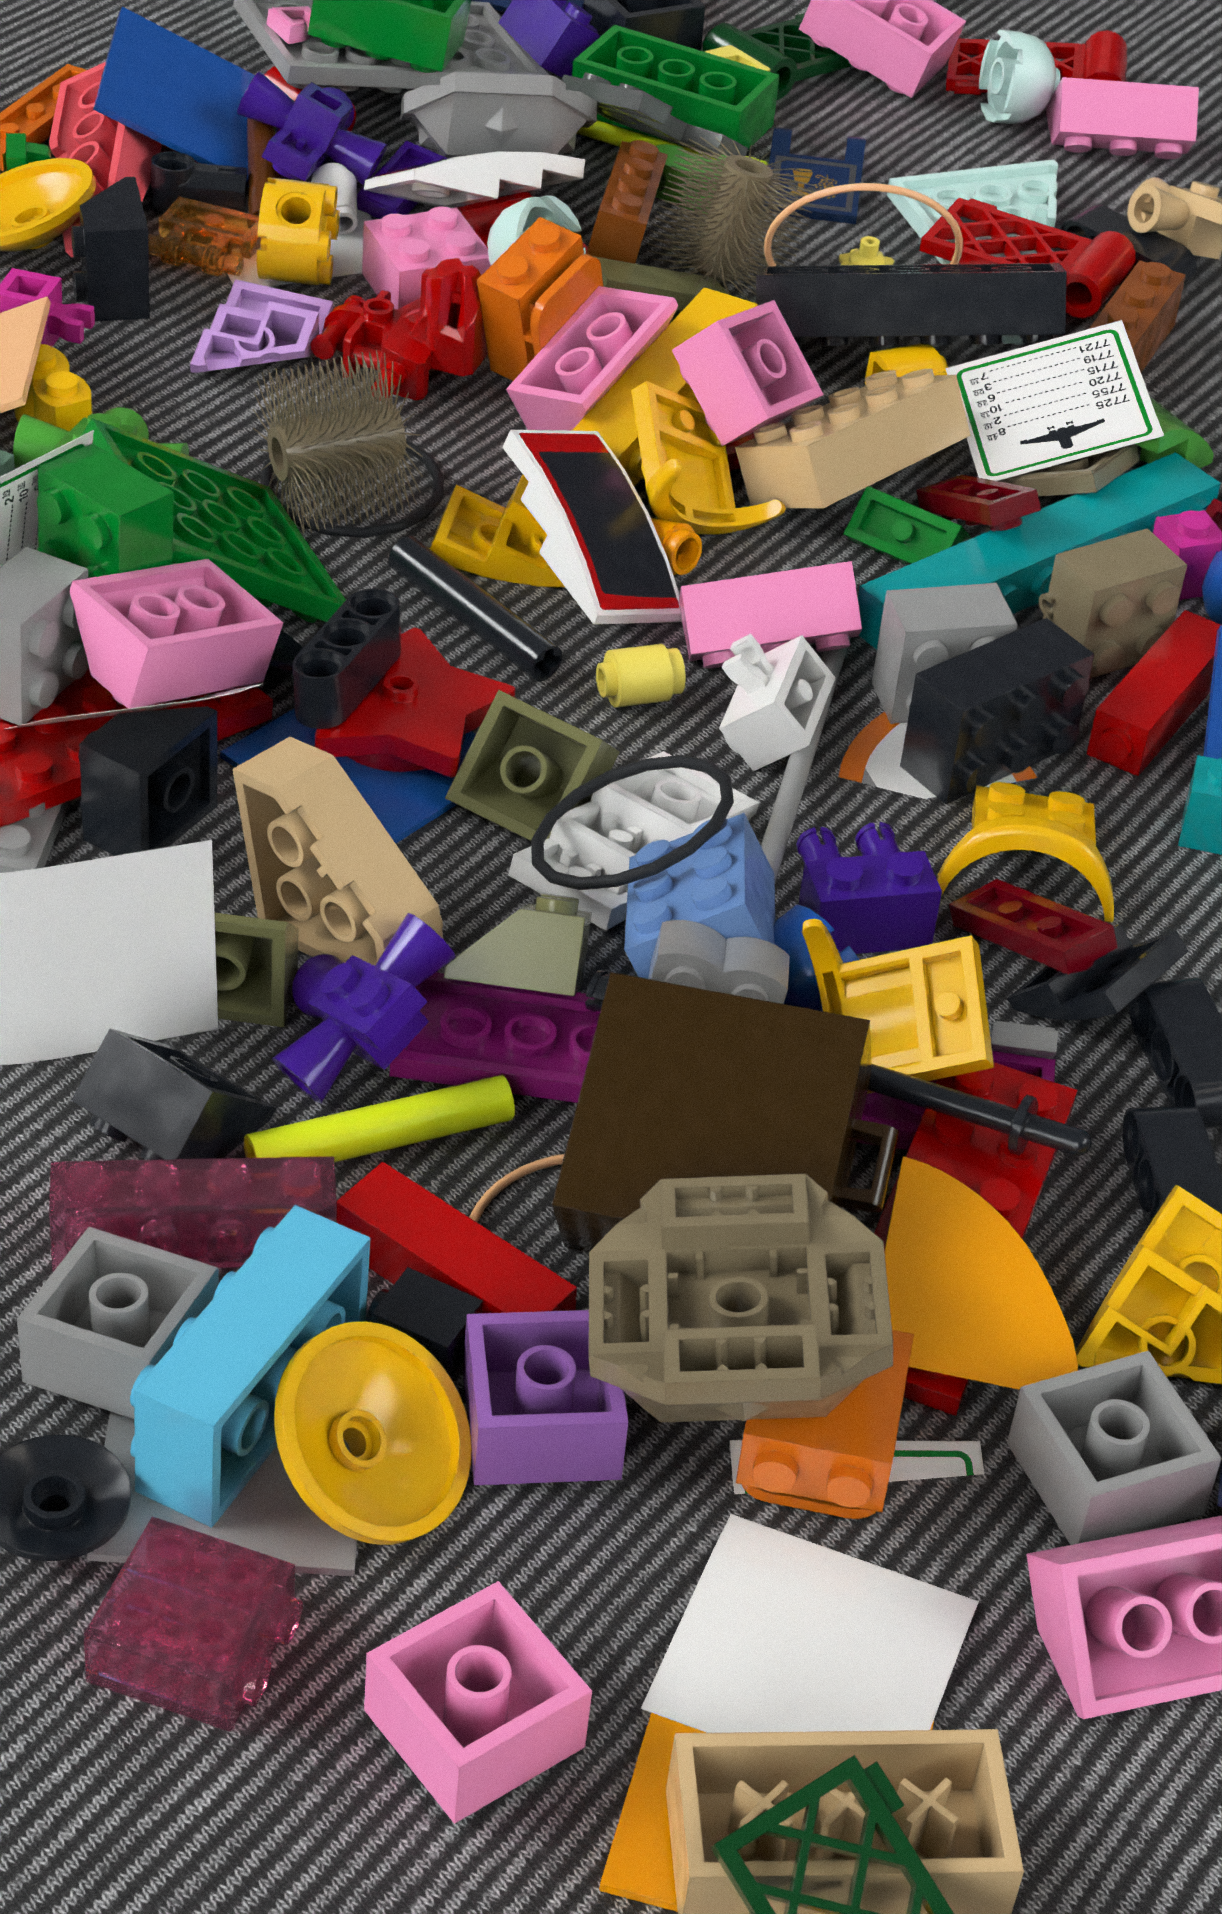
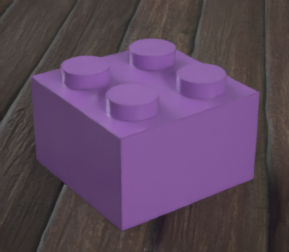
M589 1310L467 1314L463 1380L467 1418L471 1434V1460L474 1485L622 1480L629 1423L625 1394L619 1387L590 1376Z

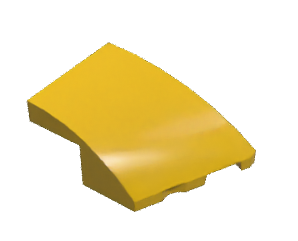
M523 474L506 508L459 485L455 486L430 546L432 551L453 567L482 577L538 587H565L539 553L547 534L521 501V497L529 483Z
M1174 1186L1119 1273L1077 1347L1076 1355L1080 1366L1089 1368L1149 1350L1166 1377L1222 1384L1221 1213L1180 1186Z

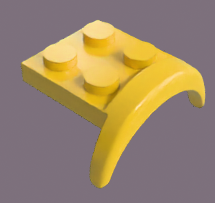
M645 381L631 390L635 412L634 422L638 432L642 459V473L651 510L658 519L689 524L696 534L717 535L749 529L785 513V504L779 500H772L748 507H735L726 445L722 446L716 434L709 428L705 419V413L699 402L649 381Z
M1005 782L992 783L990 787L976 786L972 808L971 831L952 849L937 876V881L942 890L941 896L951 880L963 868L982 857L1010 850L1036 851L1059 858L1082 873L1094 887L1100 898L1104 912V921L1109 923L1114 921L1112 883L1104 859L1096 847L1093 803H1086L1083 797L1063 791L1052 792L1049 794V797L1025 793L1022 787Z
M808 919L803 922L802 934L815 971L823 1012L870 1020L872 1064L926 1081L994 1068L980 948L972 935L843 963L833 938L823 922L819 919Z

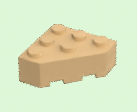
M288 737L233 768L258 918L293 924L299 928V951L311 957L321 954L333 955L344 963L354 955L375 966L407 913H411L421 919L443 939V921L438 903L334 755L295 738Z

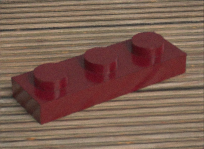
M963 474L916 490L921 509L939 514L947 520H965L968 526L989 525L991 531H1003L1018 527L1023 523L1022 516L1041 510L1037 489Z
M995 879L949 904L954 926L1068 975L1087 970L1094 964L1096 959L1118 948L1113 925L999 879Z

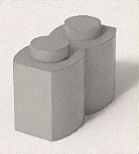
M670 920L662 922L650 962L648 979L784 1004L788 991L790 956L777 945L753 937L725 939L719 932L704 924L687 920Z

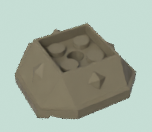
M807 1174L660 1179L640 1199V1208L617 1223L589 1252L590 1376L619 1387L661 1423L826 1417L864 1379L893 1366V1334L884 1243L855 1216L828 1201V1193Z

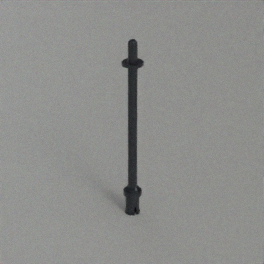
M598 970L593 975L586 992V997H589L585 1002L587 1010L593 1012L601 1011L610 976L608 972ZM871 1063L872 1074L868 1088L869 1091L1009 1134L1008 1149L1010 1153L1020 1156L1028 1141L1076 1156L1087 1153L1091 1148L1092 1141L1088 1132L1038 1116V1101L1036 1097L1026 1095L1017 1109Z

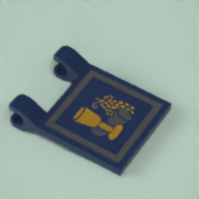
M774 127L769 164L778 161L782 162L773 164L775 166L770 169L800 168L773 171V173H790L788 175L811 178L777 177L812 184L789 183L814 192L839 185L861 183L866 144L865 138L848 136L845 160L790 154L792 129ZM780 183L786 187H794L784 183ZM784 188V189H783V190L788 191V192H792V193L799 194V193L794 192V191H792V190H789V189H787V188ZM796 190L805 195L813 193L809 191ZM860 191L826 196L808 203L811 205L802 206V208L812 213L804 210H795V212L809 219L856 224Z

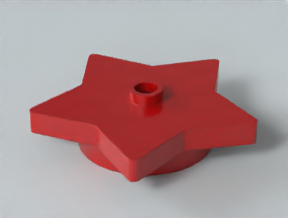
M414 627L401 634V654L398 660L352 714L338 726L316 730L314 747L335 757L347 756L362 765L378 770L408 772L429 769L453 778L459 769L461 750L466 733L481 726L498 690L515 697V687L450 666L423 631Z

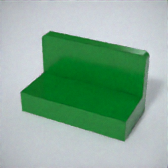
M870 486L866 487L843 533L849 540L906 565H910L972 538L961 525Z

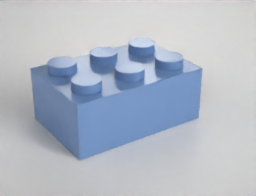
M745 813L725 819L721 828L689 857L656 875L628 883L624 950L638 977L645 979L649 977L650 962L662 922L693 921L716 930L725 939L753 937L775 944L773 928L775 923L774 872ZM710 820L702 823L693 833L670 842L667 840H657L645 845L636 855L629 857V870L651 863L684 845Z

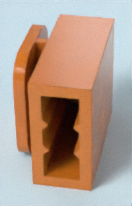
M539 217L477 279L490 370L514 381L598 286L604 287L600 260L589 254H584L581 235Z
M892 1330L893 1366L864 1379L826 1417L746 1420L736 1483L741 1484L744 1490L752 1497L768 1503L848 1519H862L876 1512L882 1513L893 1463L914 1334Z

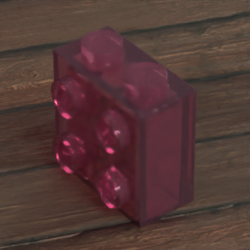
M152 1516L84 1633L86 1682L231 1732L245 1704L256 1706L262 1698L271 1672L272 1664L269 1659L278 1643L288 1645L297 1630L302 1614L303 1601L295 1598V1564Z

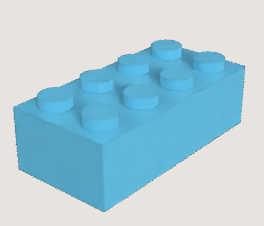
M297 1205L293 1206L275 1228L268 1227L262 1232L254 1246L252 1255L237 1272L230 1271L222 1278L215 1291L213 1300L197 1318L190 1317L182 1324L175 1336L173 1346L156 1365H147L140 1372L133 1385L130 1404L134 1407L135 1435L131 1443L130 1453L135 1458V1492L211 1528L214 1526L277 1446L274 1428L275 1398L281 1376L295 1352L312 1337L333 1326L348 1322L366 1321L370 1237Z

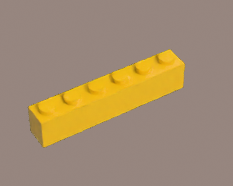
M704 287L572 431H598L625 469L633 486H635L641 479H644L641 468L642 459L638 432L634 422L635 412L631 390L645 381H649L699 402L691 386L683 379L680 365L672 349L716 321L756 307L758 304Z

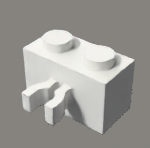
M752 634L733 642L730 650L735 656L724 661L722 669L738 686L719 729L724 734L729 747L734 752L740 754L749 767L755 771L809 746L836 677L803 635L766 653L763 652L760 644Z

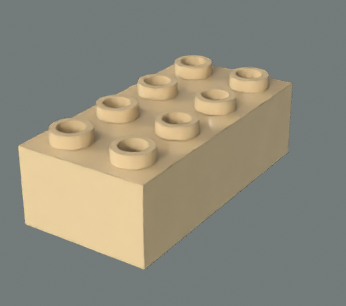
M932 369L916 370L902 377H897L894 370L879 372L866 377V386L860 389L853 387L830 394L828 396L830 403L824 406L812 405L792 412L793 420L786 424L783 422L772 423L754 430V439L735 447L750 506L779 500L785 504L786 508H825L971 436L957 376L934 375Z
M998 1729L675 1733L666 1785V1798L678 1914H750L710 1847L853 1755L856 1756L863 1769L877 1761L904 1803V1806L892 1813L954 1914H1012L1024 1869ZM846 1782L820 1798L813 1833L859 1845L865 1812ZM805 1808L779 1825L801 1830ZM875 1830L871 1848L889 1852ZM763 1834L738 1850L757 1883L789 1890L798 1843ZM810 1846L801 1894L847 1905L856 1858ZM869 1861L860 1908L880 1914H906L911 1886L899 1868ZM767 1899L776 1914H784L786 1903ZM921 1905L920 1914H928L923 1905ZM799 1906L797 1914H827Z

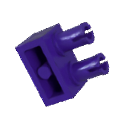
M512 0L498 22L541 67L562 78L563 75L572 76L573 60L601 37L597 29L589 24L592 16L573 2L568 3L567 0Z
M874 822L865 825L858 831L855 842L862 856L841 857L836 845V838L833 832L826 827L820 828L824 845L820 843L815 827L803 832L797 840V851L804 862L798 905L810 908L835 929L830 935L839 952L850 946L855 954L907 950L932 944L942 890L925 851L900 852L895 840L894 831L887 823L879 822V830L884 840L879 838Z

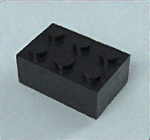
M1045 618L916 673L900 767L943 803L948 804L970 793H975L976 786L985 787L1012 773H1020L1028 766H1032L1051 756L1066 752L1075 746L1079 735V724L1085 696L1089 689V677L1094 653L1051 620Z

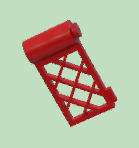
M1108 30L1099 31L1091 35L1085 44L1044 42L1054 57L1055 66L1060 71V78L1126 82L1127 44L1123 37L1116 32ZM958 38L949 57L946 91H954V94L981 95V93H987V90L979 89V76L982 59L990 40Z
M958 198L947 210L957 221L963 237V250L958 264L1060 263L1067 272L1066 313L1073 317L1086 318L1095 314L1133 268L1136 261V251L1132 242L1119 232H1102L1091 240L997 210V206L972 198L970 200ZM943 216L921 238L919 251L951 261L955 252V243L945 240H953L955 236L951 226ZM964 217L976 222L963 223L960 218ZM1014 233L1020 236L1008 237L1006 234ZM991 236L992 239L976 240L975 237ZM1051 248H1061L1065 251L1053 252ZM1030 250L1037 252L1036 254L1021 255L1020 251ZM1004 253L1006 257H995L991 254Z

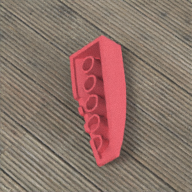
M104 62L60 83L49 146L56 158L76 159L86 163L91 168L96 180V188L92 197L124 177H135L142 202L150 185L151 158L153 155L160 153L162 144L93 110L106 63ZM80 216L63 232L65 252L71 258L74 257L71 227L80 226Z

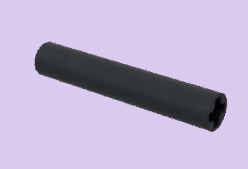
M406 536L393 546L388 562L394 571L534 680H547L557 671L562 661V651L558 646L414 536Z

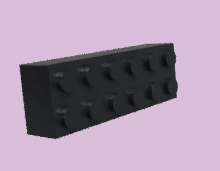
M1060 263L758 266L756 274V303L759 306L775 300L797 344L798 337H818V345L843 346L848 345L849 337L868 336L870 345L885 346L898 345L900 336H918L920 344L946 345L951 343V336L968 335L971 338L972 344H1001L1002 335H1019L1022 338V343L1036 344L1053 339V335H1065L1067 272Z

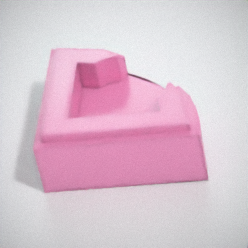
M309 6L272 7V9L268 10L266 24L288 44L303 42L311 37V35H307L311 9Z

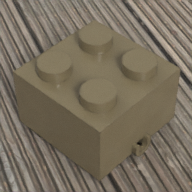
M1148 528L1056 554L1048 593L1041 594L1039 597V607L1044 614L1043 619L1048 618L1094 653L1089 679L1136 665L1174 622L1187 564Z

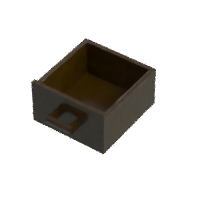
M610 972L552 1203L564 1247L590 1252L617 1223L640 1208V1199L660 1179L807 1174L828 1193V1201L838 1207L874 1213L881 1212L899 1131L889 1125L862 1120L872 1074L870 1020ZM857 1139L880 1146L871 1190L847 1188Z

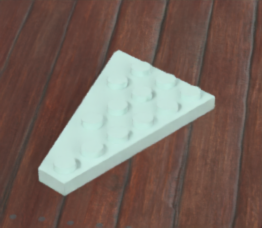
M1055 160L889 178L888 185L907 188L926 195L938 202L946 210L958 198L966 200L972 198L997 206V210L1055 228L1057 209L1056 178L1058 163ZM887 193L888 198L920 238L942 216L933 208L915 199ZM964 217L960 218L963 223L976 222ZM1014 233L1006 234L1008 237L1020 236ZM991 236L975 237L976 240L992 239ZM953 239V240H945V241H949V242L955 243V239ZM1035 250L1020 251L1021 255L1037 253ZM1004 253L991 254L995 257H1006ZM936 257L941 264H950L951 262L949 260ZM1002 335V342L1004 344H1025L1022 343V338L1019 335Z

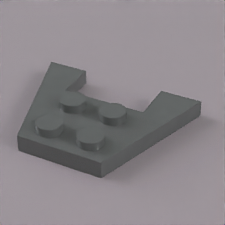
M586 72L583 79L563 75L562 81L566 83V90L579 91L596 100L597 114L610 121L685 146L681 144L684 143L713 155L710 151L698 145L700 144L719 155H723L706 142L708 141L719 150L722 148L726 155L730 156L731 154L720 144L721 142L733 155H739L732 139L723 134L689 125L671 115L672 106L643 90L624 83H620L619 86L611 85L610 81ZM734 141L741 156H746L748 148Z

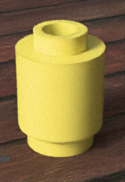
M663 644L608 650L605 653L604 661L598 663L596 667L598 691L601 697H608L609 702L615 708L669 701L672 695L683 693L685 688L686 674L682 655L677 648L667 649Z

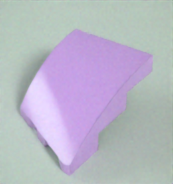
M235 279L226 304H219L211 328H204L190 363L191 373L309 357L313 354L310 346L311 341L316 335L324 331L325 318L333 310V301Z

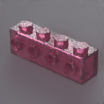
M334 1156L51 1162L49 1219L52 1271L58 1267L88 1227L218 1268L241 1267L252 1255L254 1246L262 1232L268 1227L275 1228L294 1205L336 1222L337 1202Z

